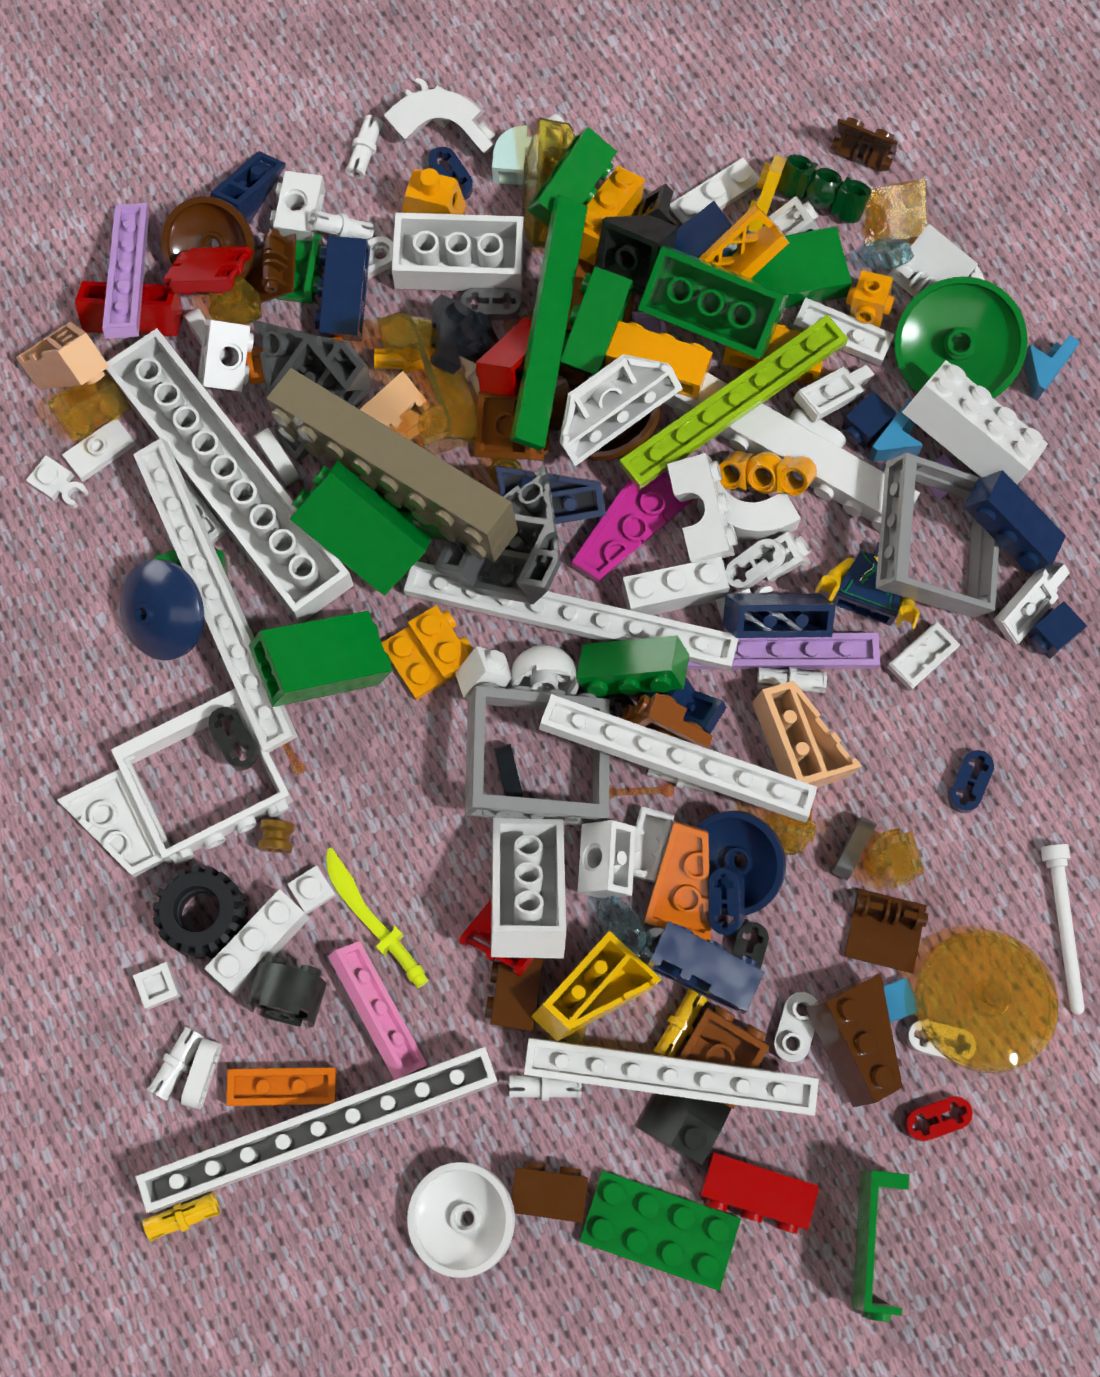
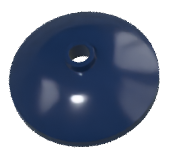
M165 559L144 561L129 572L121 589L120 614L123 626L130 640L141 652L157 660H173L188 654L199 641L204 625L203 601L192 577L182 567Z
M735 810L719 812L701 821L696 827L708 831L709 878L719 868L725 866L737 868L744 878L745 915L755 913L766 907L779 893L786 873L784 849L774 830L757 816ZM738 854H742L746 858L745 866L737 863ZM726 874L724 878L719 880L720 885H725L727 897V890L733 887L734 883L727 879ZM726 904V911H725L724 913H722V914H724V915H728V913H727V904Z

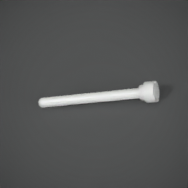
M1069 845L1044 846L1040 848L1042 862H1046L1047 869H1051L1070 1010L1073 1014L1080 1015L1084 1012L1085 1006L1065 867L1068 866L1067 860L1071 859Z

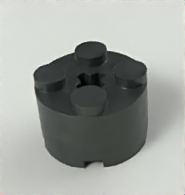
M266 956L265 961L257 966L245 1007L251 1012H254L255 1006L263 1009L262 1017L297 1027H301L304 1020L307 1021L308 1027H314L327 983L320 977L322 971L309 965H301L300 969L286 965L287 961L282 958Z

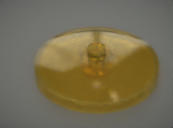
M992 930L961 932L938 945L928 955L919 970L914 996L920 1025L933 1046L955 1064L981 1073L1007 1072L1021 1067L1034 1059L1050 1041L1058 1018L1056 988L1042 960L1028 946L1016 938Z

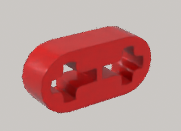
M958 1096L948 1097L922 1106L908 1113L904 1122L905 1131L913 1140L922 1142L963 1129L972 1120V1107L967 1100ZM952 1102L955 1107H962L964 1110V1114L959 1116L960 1123L958 1124L955 1119L942 1121L940 1115L951 1110L950 1103ZM920 1114L922 1119L934 1117L936 1124L926 1128L927 1134L924 1136L921 1130L914 1131L912 1124L917 1122L916 1116Z

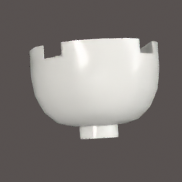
M537 645L523 651L512 665L510 689L517 686H526L532 688L535 692L562 690L566 692V695L575 696L577 694L579 683L576 679V667L571 657L562 649L550 645Z

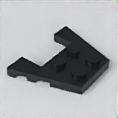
M443 294L433 301L432 327L436 329V335L431 338V346L435 349V352L430 356L431 365L453 375L462 367L459 356L476 364V361L499 341L489 319L482 312H476L466 307L459 300H453Z

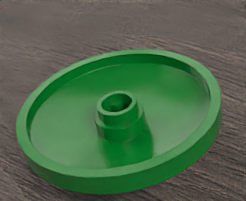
M961 276L943 279L923 289L905 308L895 333L894 352L896 363L903 379L916 394L947 360L950 364L960 367L965 372L966 377L977 386L986 388L994 399L1012 384L1023 366L1028 343L1027 329L1023 315L1015 301L997 285L974 277Z

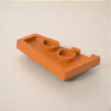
M674 821L643 922L665 929L668 921L673 924L694 932V935L706 941L707 939L711 940L708 831Z

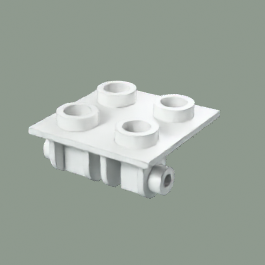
M928 224L902 258L899 257L892 264L891 268L893 270L888 276L893 277V280L915 297L923 289L935 282L952 277H968L977 267L978 263L932 225Z

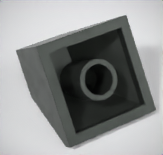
M651 215L605 217L602 219L596 267L631 279L634 285L633 292L643 296L661 246L675 247L678 227Z
M655 1094L637 1128L700 1166L704 1163L718 1138L732 1108L720 1102Z

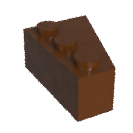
M881 973L860 979L805 1008L853 1107L877 1103L903 1088Z

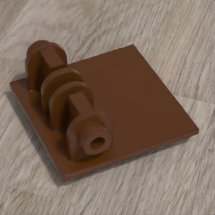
M847 117L846 121L838 119V133L842 134L841 138L834 137L830 149L835 150L836 155L850 159L858 142L859 144L852 161H856L862 145H866L867 149L861 164H865L870 150L873 148L867 166L880 172L882 169L889 171L893 159L889 158L888 155L889 153L896 155L898 141L893 140L894 135L882 129H876V132L864 128L865 124L851 117Z
M269 229L267 234L264 235L265 244L255 247L253 264L244 279L243 308L294 292L295 233L283 237L280 235L279 230Z
M858 888L844 957L913 974L922 927H925L928 921V913H925L927 905Z

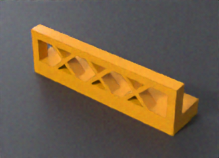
M755 204L699 258L751 279L789 242L780 228ZM757 217L765 224L757 233L746 234L747 227ZM729 244H738V250L732 256L722 257L723 249Z

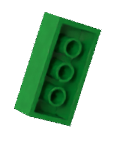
M661 246L638 310L760 359L766 355L790 294L673 247Z

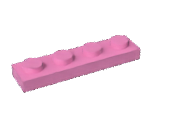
M358 941L332 952L328 958L393 1079L397 1080L426 1067L428 1064L361 942Z

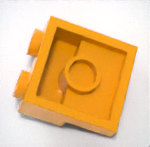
M437 605L410 620L407 628L382 642V646L389 655L391 663L416 701L456 677L455 672L473 651L467 638L464 636L459 639L453 631L457 624L447 609L441 612Z

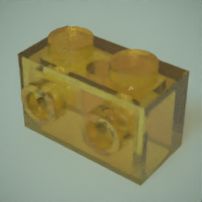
M105 370L103 371L105 375L91 385L84 383L80 386H73L47 401L72 442L90 436L96 428L106 422L116 421L123 415V412L130 409Z
M898 828L880 833L881 838L874 840V844L867 850L868 856L864 857L866 873L868 877H874L878 891L911 884L924 873L913 831L901 833V829Z

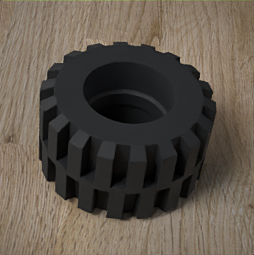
M199 865L191 866V871H186L183 868L177 871L178 877L173 879L169 876L165 880L168 885L164 890L159 888L156 894L160 897L159 902L153 903V910L157 913V916L153 917L154 925L159 928L158 934L179 953L187 957L192 956L195 959H203L205 956L210 959L215 958L217 953L247 924L245 915H248V907L244 903L246 901L245 896L239 890V887L222 871L218 872L215 868L209 866L206 869H202ZM209 893L214 895L220 905L219 915L215 923L208 929L200 932H191L186 929L182 921V913L186 903L198 894Z

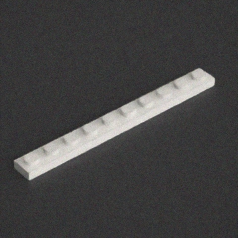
M160 438L134 453V458L180 563L199 589L204 606L205 620L263 752H271L297 738L298 735L285 706L273 708L271 706L249 649V644L254 639V636L169 444L166 440Z
M418 561L411 567L404 587L406 596L604 642L678 635L689 653V662L731 671L739 638H735L731 633L549 591L535 604L481 595L436 571L435 565Z

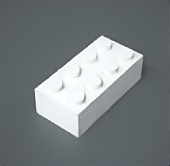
M395 212L392 275L395 289L466 291L470 288H510L518 293H522L524 216Z
M947 360L902 411L903 414L981 478L1003 470L1018 484L1031 470L1048 445L1037 430L1027 427L1017 418L1014 411L1000 405L992 398L986 388L977 386L966 377L965 372L960 367L950 364Z
M493 818L491 957L564 959L566 903L563 819Z

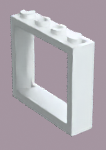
M236 688L111 749L162 859L168 864L172 862L175 865L183 864L194 857V851L204 846L207 849L217 847L226 841L224 836L236 830L238 833L249 831L257 825V819L267 814L270 817H276L287 811L289 808L287 804L293 802L270 753L263 752ZM220 707H229L235 710L236 713L238 712L256 746L258 755L277 794L171 846L133 763L208 727L209 717L214 710Z

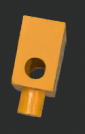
M432 168L424 170L414 169L412 171L401 213L464 214L466 203L456 179L440 175Z

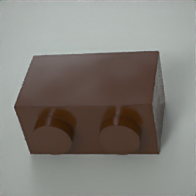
M510 958L511 960H513V961H515V962H518L517 959H515V958ZM535 958L521 976L514 974L513 968L506 964L493 961L490 982L496 983L494 997H487L485 1018L491 1019V1027L533 1033L535 1020L531 1016L537 1010L543 959Z
M524 1161L523 1168L516 1167L511 1198L515 1214L583 1223L589 1177H581L582 1169L560 1166L559 1173L546 1172V1164Z

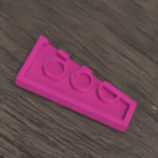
M666 472L640 490L629 478L606 511V516L601 518L570 565L596 583H599L694 499L680 502L674 496L670 475Z

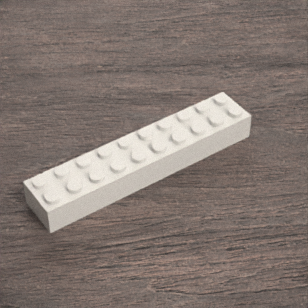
M157 328L107 361L109 367L105 370L113 384L157 440L162 438L168 442L181 472L190 481L298 623H303L354 586L349 571L341 561L290 520L295 510V507L291 505L293 500Z

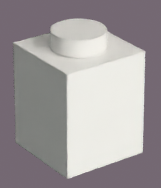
M478 646L475 647L455 672L463 698L468 699L469 694L476 685L495 683L499 685V688H505L512 680V673L505 654L497 650Z

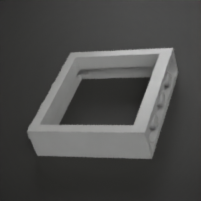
M907 452L886 462L876 589L969 617H978L995 611L997 573L999 570V544L973 517L967 595L908 577L915 482L968 499L980 477Z
M495 683L476 685L468 696L465 816L563 819V824L578 826L586 823L607 821L609 819V754L593 749V804L483 794L486 705L545 711L552 694L610 714V699L598 698L590 693H583L578 696L566 695V692L562 690L535 692L532 688L526 686L506 689L499 688V685Z

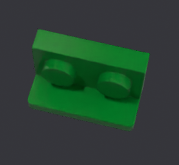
M314 234L313 242L296 240L294 292L275 298L276 300L307 304L314 303L315 294H318L319 278H323L322 275H319L320 267L322 266L321 249L324 246L320 234Z

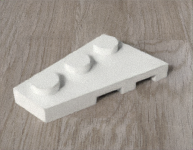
M120 769L57 800L133 877L166 862L158 851Z

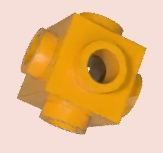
M862 270L857 286H851L848 292L846 306H851L850 316L856 318L862 324H872L880 327L884 314L890 316L895 296L890 295L893 277Z

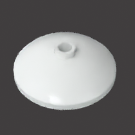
M450 1163L434 1169L418 1184L409 1203L407 1216L408 1232L415 1251L431 1269L449 1277H472L492 1268L508 1250L515 1227L514 1206L505 1185L491 1171L473 1163ZM467 1211L471 1212L474 1217L471 1225L466 1224L463 1219Z

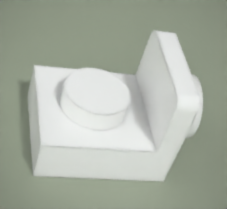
M797 196L769 216L780 228L784 236L803 233L810 228L813 231L819 229L815 222L819 215L809 201L803 204Z
M786 532L774 539V541L779 542L784 547L785 560L778 569L767 576V579L774 581L800 565L806 567L811 564L807 556L811 551L802 536L797 537L790 532ZM766 547L764 549L766 555L759 562L765 559L770 562L774 560L772 554L776 550Z

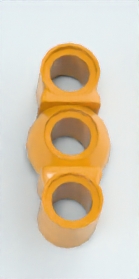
M740 450L733 451L719 464L722 475L720 482L724 488L730 490L739 487L742 490H747L750 486L754 491L762 494L777 491L780 494L785 492L792 496L804 493L817 475V467L810 458L804 456L796 458L785 456L782 460L777 454L771 452L755 455L752 452L747 454ZM729 465L736 467L739 475L733 473ZM761 468L768 470L771 478L763 475ZM792 471L799 472L803 476L804 481L795 478Z

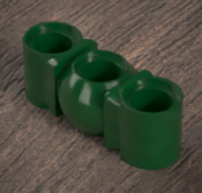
M792 154L787 157L777 185L781 193L789 197L797 196L800 201L805 196L813 207L818 209L831 208L830 214L836 215L842 221L857 223L861 220L872 192L867 184L858 180H851L849 177H846L843 182L840 174L829 168L817 169L818 163H813L805 156Z

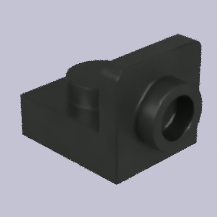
M665 183L643 197L637 216L651 215L679 227V223L669 214L674 191Z

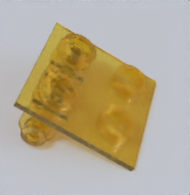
M926 178L871 189L872 192L865 208V246L873 247L899 241L909 242V247L912 246L927 227Z

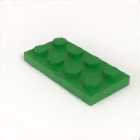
M602 1170L579 1242L720 1291L741 1218Z

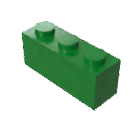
M586 127L575 135L526 210L549 228L554 198L559 194L586 205L597 192L594 186L598 180H603L612 170L614 164L611 163V160L617 151L591 128Z
M678 635L583 644L576 679L586 693L593 694L598 698L605 697L606 695H635L643 692L656 691L665 693L670 690L684 689L689 653Z

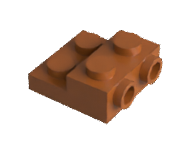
M478 392L475 457L544 461V454H547L550 450V437L547 435L545 448L540 451L510 441L518 395L516 397Z
M656 693L652 697L644 694L636 707L630 704L626 708L621 718L707 749L713 735L703 731L700 725L694 722L683 721L687 708L678 704L673 697L665 694Z
M717 1005L715 1010L709 1007L706 1008L678 1058L757 1069L770 1044L764 1041L767 1034L751 1024H748L745 1029L733 1022L736 1017L733 1013ZM724 1103L732 1109H734L736 1106L734 1104Z

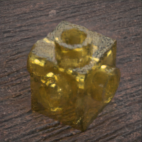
M241 276L234 279L235 285L231 291L221 294L209 292V314L212 320L248 325L262 318L259 292Z
M812 808L806 823L773 811L771 815H766L764 822L774 830L780 839L785 855L802 854L807 843L814 840L816 823L812 821Z

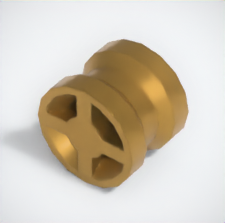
M261 820L260 829L263 833L262 839L258 841L257 849L264 852L291 853L293 845L290 842V835L295 830V824L283 820Z

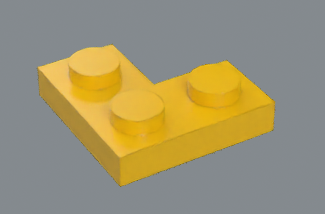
M775 154L772 164L765 162L756 186L757 189L762 190L759 200H752L748 210L756 204L767 215L787 158ZM757 217L749 225L748 230L757 233L764 223Z

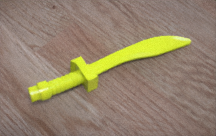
M328 848L326 861L330 880L352 911L381 941L376 945L377 949L385 957L386 953L390 951L407 972L406 976L410 982L414 983L417 989L427 984L429 980L425 975L426 972L399 942L404 935L395 925L393 931L390 932L370 911L363 901L353 877L332 848Z

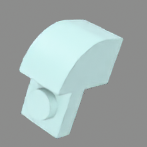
M528 125L516 126L505 131L498 138L494 146L492 161L493 183L524 185L526 163L556 165L558 139L547 136L528 137Z

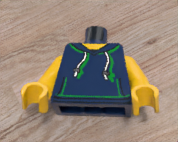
M879 542L873 554L860 551L857 558H847L835 566L827 575L821 578L815 590L817 594L821 590L829 593L830 597L828 600L835 603L837 607L889 626L896 619L895 624L897 626H900L902 621H908L912 625L911 628L915 629L920 615L919 610L915 607V600L876 589Z

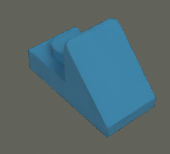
M1069 335L1062 345L1056 342L1048 354H1045L1033 345L1028 346L1024 366L1033 399L1039 400L1073 355L1080 343L1079 340Z
M910 398L872 446L867 457L872 462L891 460L906 452L916 456L919 455L923 444L909 435L917 424L902 413L912 401Z

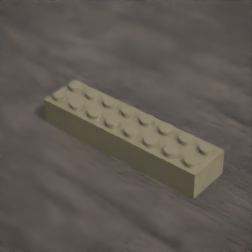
M290 368L266 398L272 410L271 416L277 421L280 427L278 431L282 436L291 442L298 440L304 444L309 453L317 458L322 456L331 461L332 466L338 460L373 490L377 489L385 494L384 497L397 508H401V506L406 507L412 511V515L419 522L428 525L429 522L439 528V532L452 542L459 540L467 545L468 551L477 558L483 559L486 557L495 563L518 532L511 501L296 370Z

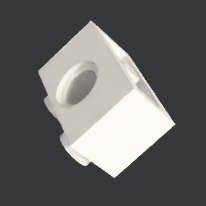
M285 171L283 183L279 182L277 184L276 201L278 206L277 210H272L270 229L279 230L280 235L283 237L295 233L296 240L313 242L314 234H317V231L308 228L309 224H314L308 222V217L313 209L322 211L326 192L323 176ZM302 207L300 210L292 211L293 208Z
M205 319L198 371V381L202 386L242 392L243 385H247L249 380V366L245 365L247 352L252 351L254 335L250 333V326ZM229 346L233 350L234 357L229 364L224 365L220 361V352L223 348Z
M614 820L582 824L577 893L597 898L632 896L636 826Z

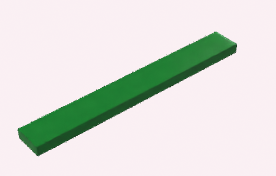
M560 194L554 198L510 437V441L539 451L544 449L546 444L588 206Z

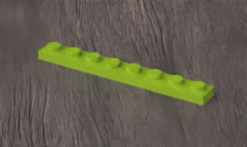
M827 314L619 460V466L640 490L667 471V464L684 459L847 344L848 337Z

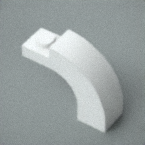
M439 89L418 91L398 101L384 114L405 140H410L429 122L445 118L457 123L483 153H488L495 146V142L492 139L495 133L484 121L480 124L476 121L485 111L473 100L459 93Z
M717 481L720 494H726L730 512L725 513L728 526L733 525L737 539L747 541L775 539L786 532H792L798 528L801 518L787 493H779L761 502H745L734 498L724 489L721 482ZM698 499L697 509L703 516L705 505L702 500Z

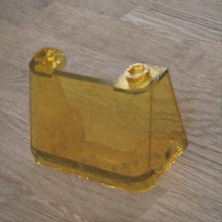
M394 313L378 319L380 339L385 353H398L404 357L407 364L421 359L438 405L424 410L419 416L418 429L422 438L420 447L437 456L476 441L479 431L477 408L462 368L452 375L431 365L430 356L435 352V349L431 346V338L436 335V329L432 327V319L404 313Z

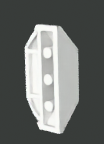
M623 354L568 393L560 444L573 465L576 466L681 391L683 388L673 368L668 363Z

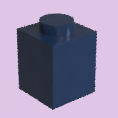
M872 391L846 415L841 427L844 430L843 434L851 444H859L863 449H866L885 431L895 418L897 412Z
M1063 601L1039 621L1027 635L1031 638L1030 645L1038 654H1045L1051 659L1074 640L1087 625Z

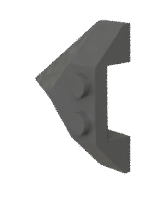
M257 320L253 321L255 333H260L264 351L259 354L268 395L290 368L358 408L370 392L371 384L368 366L348 342ZM274 425L276 437L295 461H299L309 454L304 444L298 440L294 442L289 441L278 431L279 425Z
M543 465L534 472L537 477L522 488L517 485L503 496L512 502L518 532L495 563L486 557L483 559L477 558L468 551L467 545L459 540L455 542L447 540L434 566L436 571L470 590L486 596L535 604L547 593L562 563L547 467Z

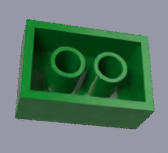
M596 266L592 274L586 273L580 289L584 296L581 305H574L569 319L572 330L569 337H564L560 360L563 366L589 376H593L605 368L606 352L618 322L623 319L634 289L631 279Z

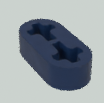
M438 147L431 151L429 155V168L435 169L440 175L455 177L459 184H464V190H461L464 200H467L473 193V181L455 152L448 147ZM437 159L448 160L449 170L447 171L442 164H438Z
M975 750L968 753L960 764L948 794L949 804L957 812L970 813L978 807L994 770L993 759L985 751ZM980 759L982 760L981 766L986 771H980L976 778L973 779L970 777L973 766L969 762ZM969 784L972 786L969 797L973 799V802L968 801L965 805H962L960 803L961 797L956 795V792L961 793Z
M725 866L714 871L709 878V921L713 930L718 934L729 935L740 929L744 924L745 894L744 878L741 872L735 867ZM726 874L727 879L734 883V886L727 890V897L725 885H720L719 880L724 878ZM726 904L728 915L734 916V921L729 923L728 926H726V920L720 919V914L726 911Z

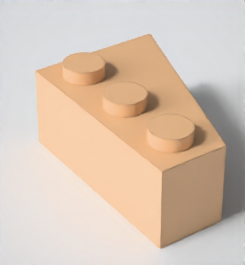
M72 322L67 323L16 357L40 390L80 386L84 383L91 385L100 380L105 375L103 371L109 367L87 333Z
M404 371L360 408L364 413L409 440L430 427L427 400Z
M794 680L762 689L752 701L779 774L821 787L851 777L862 767L856 758L852 759L839 743L841 739L835 732L831 733L819 718L821 714Z

